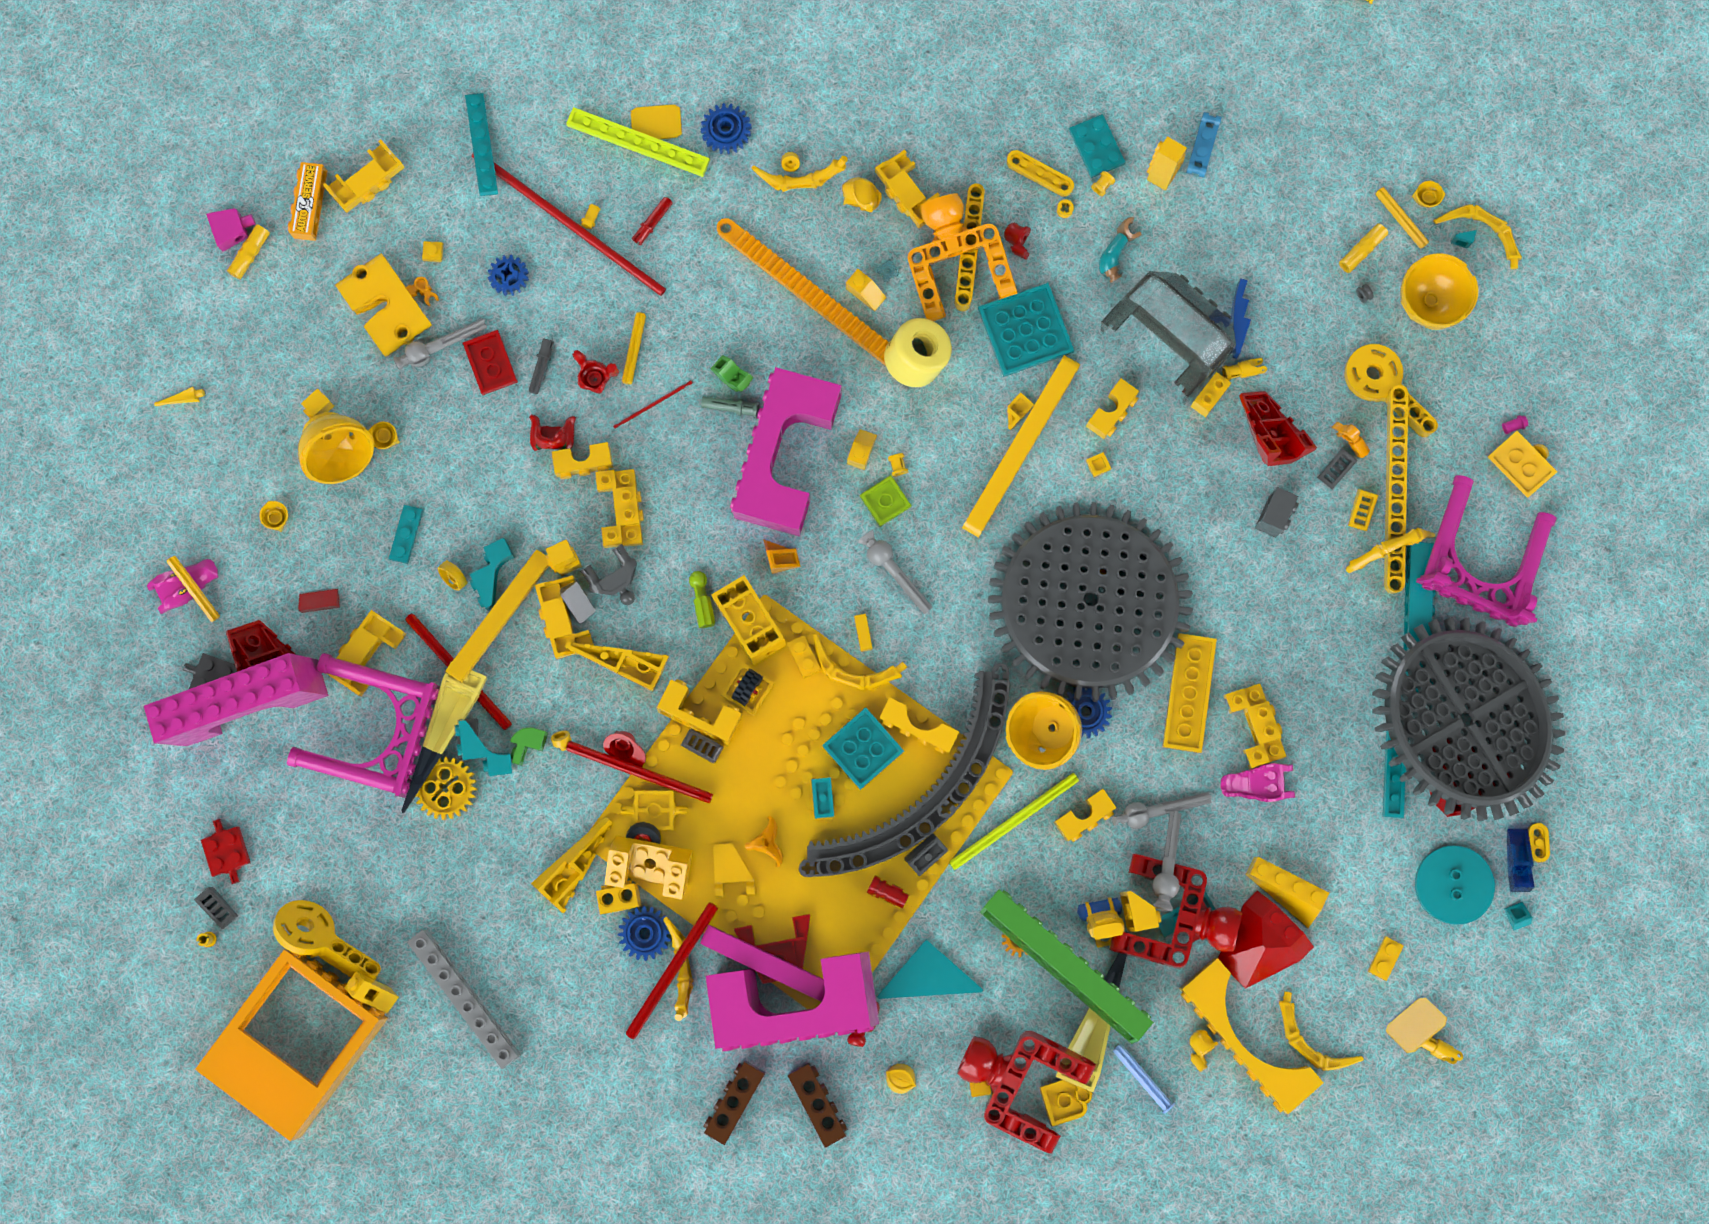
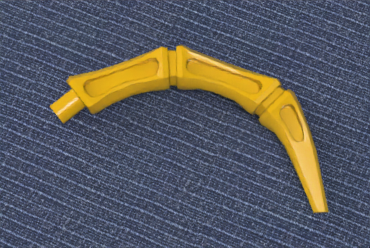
M843 155L839 160L833 159L826 168L816 170L814 173H809L802 177L772 175L755 165L751 169L778 191L782 190L785 192L795 188L816 189L817 186H822L834 175L844 171L848 158Z
M1468 204L1451 210L1433 220L1435 224L1463 217L1467 219L1472 218L1487 224L1495 233H1498L1497 235L1504 245L1506 259L1510 260V269H1518V260H1521L1522 256L1515 243L1511 227L1507 226L1508 223L1492 215L1480 206Z
M1416 528L1401 537L1383 541L1380 545H1375L1364 555L1351 560L1346 567V571L1352 573L1355 570L1363 569L1370 562L1384 558L1385 555H1390L1400 547L1418 544L1425 538H1433L1435 533Z
M813 635L819 664L823 673L829 676L831 680L861 690H865V688L870 690L886 682L902 678L901 672L907 668L902 661L898 666L894 667L892 665L878 673L866 676L850 674L837 667L828 658L819 636Z
M665 917L663 921L671 934L672 947L674 948V954H676L686 938L669 918ZM689 957L683 963L677 977L678 998L674 1005L676 1010L675 1019L677 1021H681L688 1015L689 998L694 987Z
M1284 991L1283 1001H1279V1006L1283 1017L1285 1037L1289 1040L1288 1044L1302 1054L1317 1069L1320 1068L1323 1071L1341 1069L1364 1061L1362 1056L1332 1058L1311 1048L1305 1042L1303 1036L1299 1034L1300 1030L1295 1019V1004L1291 1003L1292 993Z

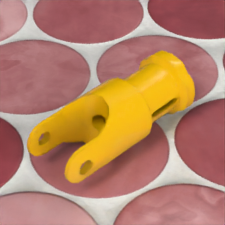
M1262 358L1240 361L1235 365L1222 366V374L1228 381L1238 377L1242 379L1263 374L1267 371V367H1255L1263 363Z
M1431 1037L1421 1046L1430 1051L1431 1055L1450 1064H1455L1463 1059L1462 1052L1441 1039Z

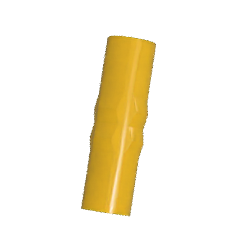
M1377 223L1339 261V266L1345 272L1351 273L1388 235V230L1382 224Z
M256 224L247 240L238 250L227 272L241 280L270 232Z

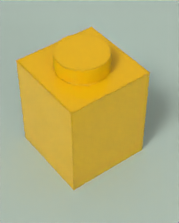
M318 388L301 403L305 408L303 412L310 419L317 414L329 412L334 407L332 402Z

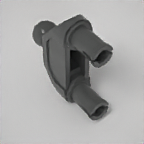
M623 544L612 550L622 564L621 568L604 579L598 578L591 565L585 567L580 572L590 586L588 587L592 593L615 595L619 592L621 594V602L624 605H631L635 600V595L632 591L627 590L626 587L632 584L637 561L629 556Z

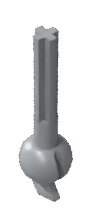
M482 318L425 345L419 341L411 342L406 346L404 355L393 357L394 362L399 370L408 364L413 367H422L430 360L429 355L487 329V326Z
M873 529L866 533L858 542L869 548L867 550L869 561L877 566L883 565L920 611L926 614L933 607L891 558L893 556V549L890 544L882 540L876 541Z
M1206 792L1149 807L1140 802H1133L1126 806L1124 814L1112 816V823L1114 826L1119 823H1127L1130 828L1141 829L1149 823V818L1212 803L1211 795Z
M1178 811L1170 812L1162 873L1158 874L1152 883L1153 892L1158 897L1153 906L1161 911H1173L1170 899L1177 895L1180 888L1177 877L1173 875L1181 813H1178Z

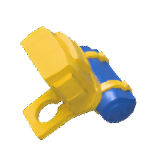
M1109 897L1106 900L1091 903L1085 902V904L1078 905L1077 914L1082 921H1087L1088 933L1095 939L1098 948L1110 946L1112 937L1123 935L1125 930L1122 918L1118 917L1122 912V903L1118 900V897ZM1109 938L1108 941H1101L1100 939Z

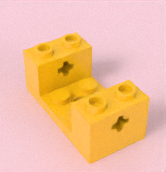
M745 575L711 594L714 603L722 616L726 618L753 665L786 646L783 635ZM745 613L753 614L752 621H743V615Z
M679 679L675 681L670 680L657 706L658 713L728 746L741 720L740 709L730 704L728 707L723 705L714 726H712L711 721L704 717L698 719L694 717L693 712L685 708L681 711L689 694V689L686 686L687 684Z
M615 836L609 848L604 884L624 888L629 877L664 884L663 896L682 899L688 885L693 850ZM651 858L655 860L656 864L649 865L646 859Z

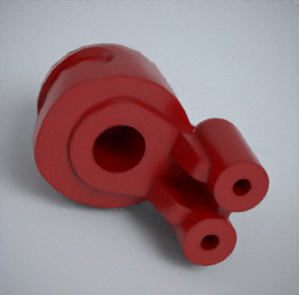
M1015 222L1010 223L1004 231V238L1013 245L1010 246V249L1015 255L1027 260L1030 253L1023 245L1030 234L1031 228L1028 226L1022 227Z

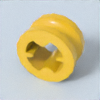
M1067 199L1061 200L1057 205V214L1062 218H1068L1072 215L1074 210L1073 203ZM1062 205L1069 207L1067 213H1065V210L1064 212L1061 211Z

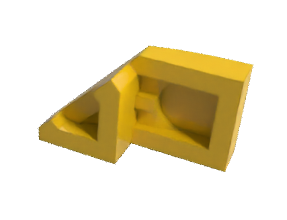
M1021 392L1007 408L1008 429L1010 430L1034 406Z

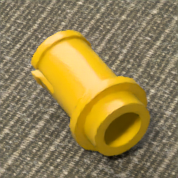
M590 204L585 217L581 219V225L586 229L595 227L594 222L601 209L594 204Z
M213 932L201 933L196 938V942H199L197 944L204 947H212L217 941V937Z

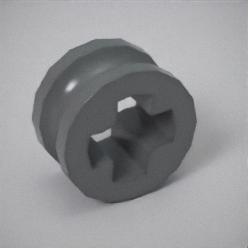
M1364 284L1362 288L1358 287L1356 289L1357 296L1362 303H1366L1368 299L1372 300L1374 298L1373 292L1367 284Z

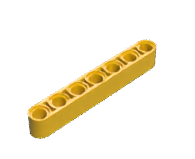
M974 183L968 189L963 226L965 228L981 226L985 193L984 187L981 184ZM973 192H977L980 194V196L973 197L971 194ZM976 210L978 214L972 215L969 211ZM968 236L967 244H975L976 236ZM978 249L960 255L954 305L959 311H967L971 306ZM968 262L972 265V267L965 268L963 266V263ZM967 280L970 285L963 286L960 282ZM960 298H965L968 302L966 304H961L958 300Z

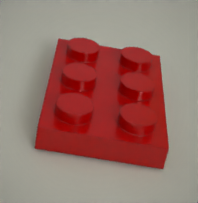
M498 330L463 342L482 395L518 383Z

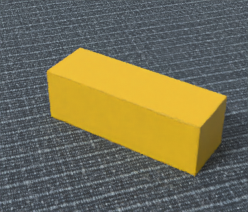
M866 614L854 616L860 651L873 650Z

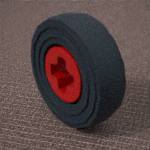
M646 822L632 825L626 834V838L640 840V837L647 839V842L658 844L661 842L659 830L654 825Z

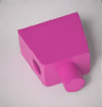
M235 208L206 214L216 245L222 252L246 240L249 236L246 228L256 225L252 214L242 217L241 213Z

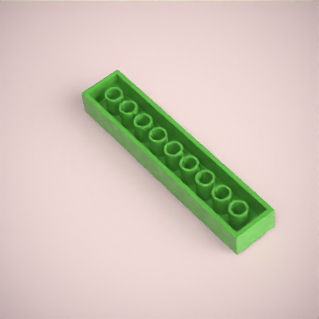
M998 890L979 913L1131 1044L1138 1042L1154 1023L1150 1020L1151 1016L1146 1011H1140L1134 1006L1136 1003L1131 998L1122 996L1119 993L1120 989L1116 985L1107 983L1101 972L1096 969L1093 971L1088 966L1089 963L1081 956L1078 958L1073 953L1072 947L1067 943L1062 944L1057 940L1058 936L1052 930L1047 931L1042 927L1043 923L1035 916L1032 918L1026 913L1028 910L1023 905L1013 902L1011 900L1012 896L1008 892Z

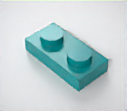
M831 777L811 779L815 819L834 817Z

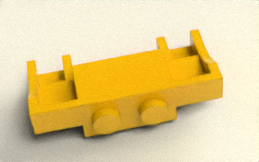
M382 140L378 141L380 146L373 151L367 150L373 160L345 182L336 174L334 182L330 185L323 184L325 189L346 213L360 202L364 204L373 200L378 192L388 188L392 182L391 178L405 168Z
M904 149L893 158L876 166L875 173L886 186L885 192L890 199H894L897 203L898 210L902 214L905 213L918 228H921L925 225L921 216V205L940 197V194L937 192L926 200V197L907 174L915 168V162L910 161Z
M635 470L595 472L598 493L613 491L616 526L601 527L603 547L612 548L618 547L621 544L623 546L643 545L641 521H644L643 510H639V502H642L641 491H637Z
M573 575L535 585L541 609H538L541 620H545L546 627L543 628L546 638H550L556 659L574 654L579 655L565 648L568 641L594 645L589 630L574 634L567 605L560 596V589L575 581Z
M371 610L360 626L351 632L350 640L347 644L341 646L336 659L365 666L382 642L396 649L406 636V633ZM327 674L361 697L370 686Z
M1261 684L1223 695L1224 699H1227L1230 714L1240 710L1244 711L1256 746L1243 750L1250 764L1248 765L1249 769L1287 757L1280 739L1282 738V728L1279 723H1276L1274 706L1270 705L1269 701L1266 700Z

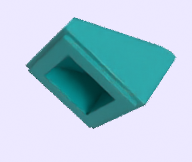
M1477 230L1456 234L1450 243L1467 249L1474 242Z
M1523 902L1504 908L1513 930L1532 923L1533 917Z

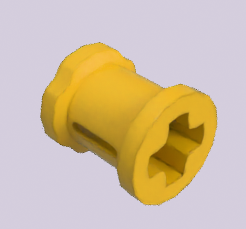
M1102 171L1101 177L1096 183L1091 185L1092 190L1100 196H1104L1108 187L1115 183L1114 177L1106 171Z
M903 453L888 457V461L891 462L893 477L909 472L904 464Z

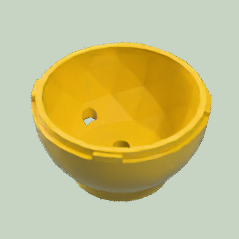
M324 412L312 417L305 424L298 443V459L305 476L311 481L323 484L341 483L358 476L367 467L374 452V440L366 427L354 418L335 412Z
M1033 692L1024 695L1010 710L1006 722L1005 737L1012 752L1024 764L1035 769L1049 770L1066 763L1079 748L1082 738L1081 719L1074 706L1064 697L1051 692ZM1051 724L1055 725V731L1051 730ZM1042 747L1046 750L1045 752H1041L1039 748Z

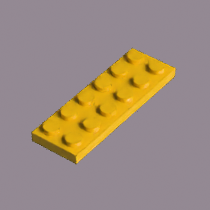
M1178 633L1177 638L1182 640L1184 645L1181 649L1175 648L1174 657L1176 659L1173 663L1162 747L1202 753L1217 639Z

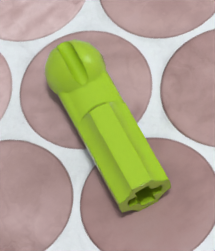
M694 571L689 577V584L694 588L696 598L693 601L698 627L702 629L715 626L711 599L710 596H707L705 588L707 576L701 571Z

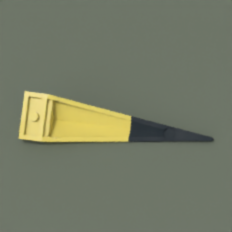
M471 670L465 680L460 683L445 673L423 747L401 810L402 813L406 812L454 737V725H458V720L460 719L465 720L478 700L479 694L487 680L486 676Z
M1118 953L1104 979L1107 983H1113L1118 988L1120 987L1127 955ZM1090 1008L1087 1010L1067 1047L1096 1064L1089 1082L1083 1084L1058 1071L1055 1077L1094 1092L1101 1074L1111 1026ZM1068 1058L1061 1060V1063L1065 1065L1071 1062Z

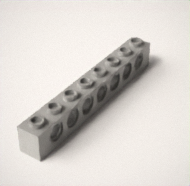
M422 930L407 942L500 1068H506L519 1058L521 1053L428 930Z

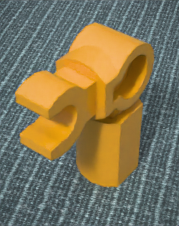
M417 277L412 286L410 284L405 287L413 298L417 296L418 292L421 296L424 295V302L428 306H431L429 303L430 297H434L436 301H439L437 294L431 292L432 288L425 277Z
M1336 422L1332 426V429L1338 431L1336 433L1338 437H1342L1349 442L1357 457L1364 458L1368 455L1370 449L1363 438L1359 436L1360 431L1352 424L1343 425L1340 422Z

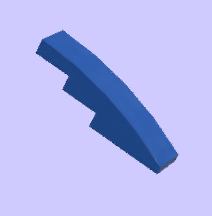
M1241 278L1236 287L1230 319V339L1232 354L1235 359L1240 355L1251 319L1244 317L1249 300L1242 298L1248 280Z

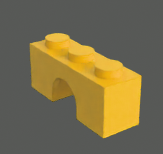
M1120 378L1108 396L1115 403L1116 410L1105 412L1098 408L1088 421L1086 427L1103 439L1107 435L1111 437L1117 429L1115 424L1118 420L1122 422L1128 414L1126 412L1129 406L1133 408L1139 398L1136 396L1139 390Z
M609 443L589 445L590 455L585 461L581 462L574 460L573 452L570 448L552 451L555 475L557 478L560 477V479H569L575 474L587 476L593 471H607L613 468Z
M567 539L545 549L547 552L545 559L548 565L551 566L555 573L558 572L561 576L582 567L574 548L571 547Z
M1101 789L1085 800L1090 807V815L1087 819H1078L1072 811H1069L1053 822L1066 842L1069 840L1075 842L1082 837V831L1085 829L1091 831L1098 826L1097 821L1101 818L1107 820L1114 815L1113 810L1116 809V806L1104 789Z

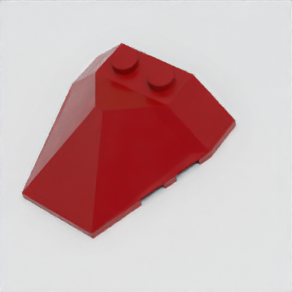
M1266 391L1247 392L1239 395L1257 451L1267 466L1292 464L1317 449L1309 435L1303 429L1300 431L1293 424L1294 420L1291 417L1287 418L1280 411L1281 407Z
M260 620L226 631L237 672L288 653L295 654L291 650L292 647L290 645L283 644L277 638L278 635Z
M1257 890L1241 908L1243 913L1234 951L1220 952L1218 959L1246 989L1298 963L1314 946L1305 933L1275 903Z

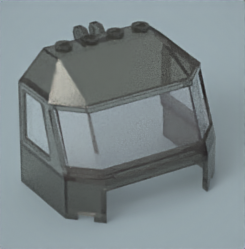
M1149 271L1101 321L1100 332L1104 334L1111 325L1113 326L1111 329L1116 332L1131 315L1139 320L1161 342H1164L1189 364L1186 370L1174 382L1178 387L1181 384L1184 388L1182 393L1185 396L1182 403L1186 405L1233 353L1236 341L1234 325L1231 321L1232 317L1227 312L1218 310V305L1213 300H1207L1203 297L1204 293L1196 286L1193 288L1189 285V280L1181 274L1179 276L1177 273Z

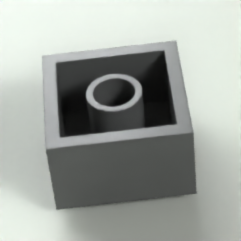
M1277 487L1269 495L1255 529L1275 538L1279 534H1283L1291 523L1289 518L1292 513H1295L1299 505L1296 502L1299 496Z

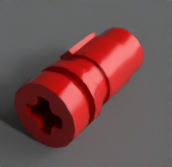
M875 875L867 893L872 896L874 894L876 898L880 897L884 901L903 909L909 894L903 892L902 888L894 884L891 886L886 883L887 881H881V878Z

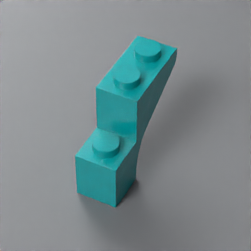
M505 538L483 547L485 551L483 557L486 563H490V565L470 574L472 578L469 581L474 591L477 590L480 596L477 597L481 608L485 607L488 611L493 608L496 602L499 570L506 562L515 558Z
M464 719L458 720V725H454L455 735L460 738V744H457L458 756H462V760L485 757L486 760L482 761L483 771L487 772L488 776L512 774L510 753H495L488 750L467 721Z

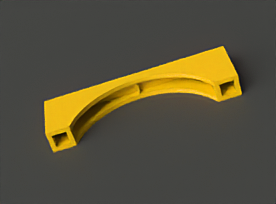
M1214 958L1179 988L1182 991L1180 996L1186 1003L1191 1002L1195 1007L1193 1010L1200 1019L1204 1017L1208 1022L1207 1028L1214 1035L1217 1033L1221 1037L1220 1043L1226 1050H1232L1235 1054L1233 1056L1234 1060L1240 1066L1243 1064L1248 1069L1246 1074L1251 1080H1257L1261 1085L1259 1087L1261 1092L1266 1097L1270 1095L1275 1101L1272 1103L1273 1106L1280 1113L1283 1111L1289 1114L1324 1082L1309 1066L1299 1068L1275 1067L1253 1056L1240 1043L1231 1028L1226 1011V988L1231 973L1218 958Z

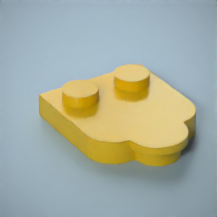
M1059 1080L1039 1087L1050 1126L1052 1127L1083 1117L1087 1112V1104L1092 1099L1091 1091L1065 1080Z

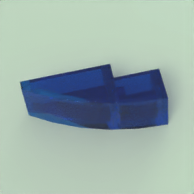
M1507 829V863L1510 892H1531L1535 887L1532 874L1534 863L1528 829Z

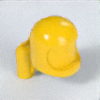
M1198 1030L1191 1035L1189 1044L1196 1053H1191V1062L1199 1072H1202L1207 1068L1204 1056L1219 1044L1217 1041L1214 1042L1207 1031Z

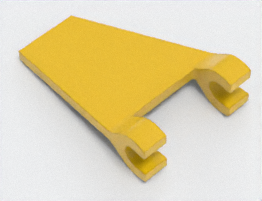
M733 843L713 845L716 899L724 898V883L746 882L747 896H755L754 880Z

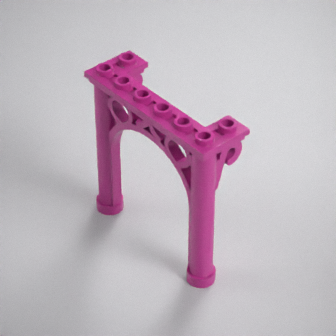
M1456 475L1425 573L1420 578H1417L1416 582L1421 584L1422 588L1426 590H1435L1442 597L1456 599L1458 604L1470 605L1473 607V610L1490 614L1489 617L1497 620L1502 619L1506 621L1507 625L1512 627L1537 622L1536 614L1532 613L1537 604V597L1532 595L1531 592L1551 528L1555 525L1557 519L1556 516L1546 512L1537 513L1520 568L1510 580L1501 584L1480 581L1463 568L1455 551L1456 534L1474 483L1473 479ZM1451 568H1454L1458 574L1457 582L1450 581L1451 577L1447 576ZM1464 583L1467 585L1469 591L1457 586H1460ZM1517 583L1513 593L1509 586ZM1498 589H1501L1506 595V602L1504 604L1495 598V593ZM1481 592H1488V600L1480 597L1479 594Z
M322 653L317 665L318 672L377 687L389 696L396 712L395 732L384 752L366 763L352 764L292 747L287 758V765L295 768L299 766L395 793V796L406 798L411 783L409 776L414 773L415 764L413 763L415 757L420 754L421 745L419 744L421 737L424 738L427 732L426 721L432 715L433 708L431 705L436 704L440 686L432 682L430 684L336 659L332 655ZM391 690L408 695L398 701ZM408 700H413L416 704L414 713L411 716H405L401 709V706ZM403 719L406 721L415 720L411 734L407 732L406 723H403ZM408 742L404 756L394 750L395 747L399 748L402 743ZM395 754L399 759L397 767L393 771H388L385 766V759ZM377 764H380V768L383 771V773L372 771L366 768H370Z

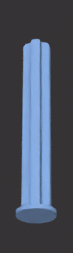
M1122 1044L1114 1048L1113 1052L1162 1108V1113L1168 1112L1175 1105V1102H1171Z

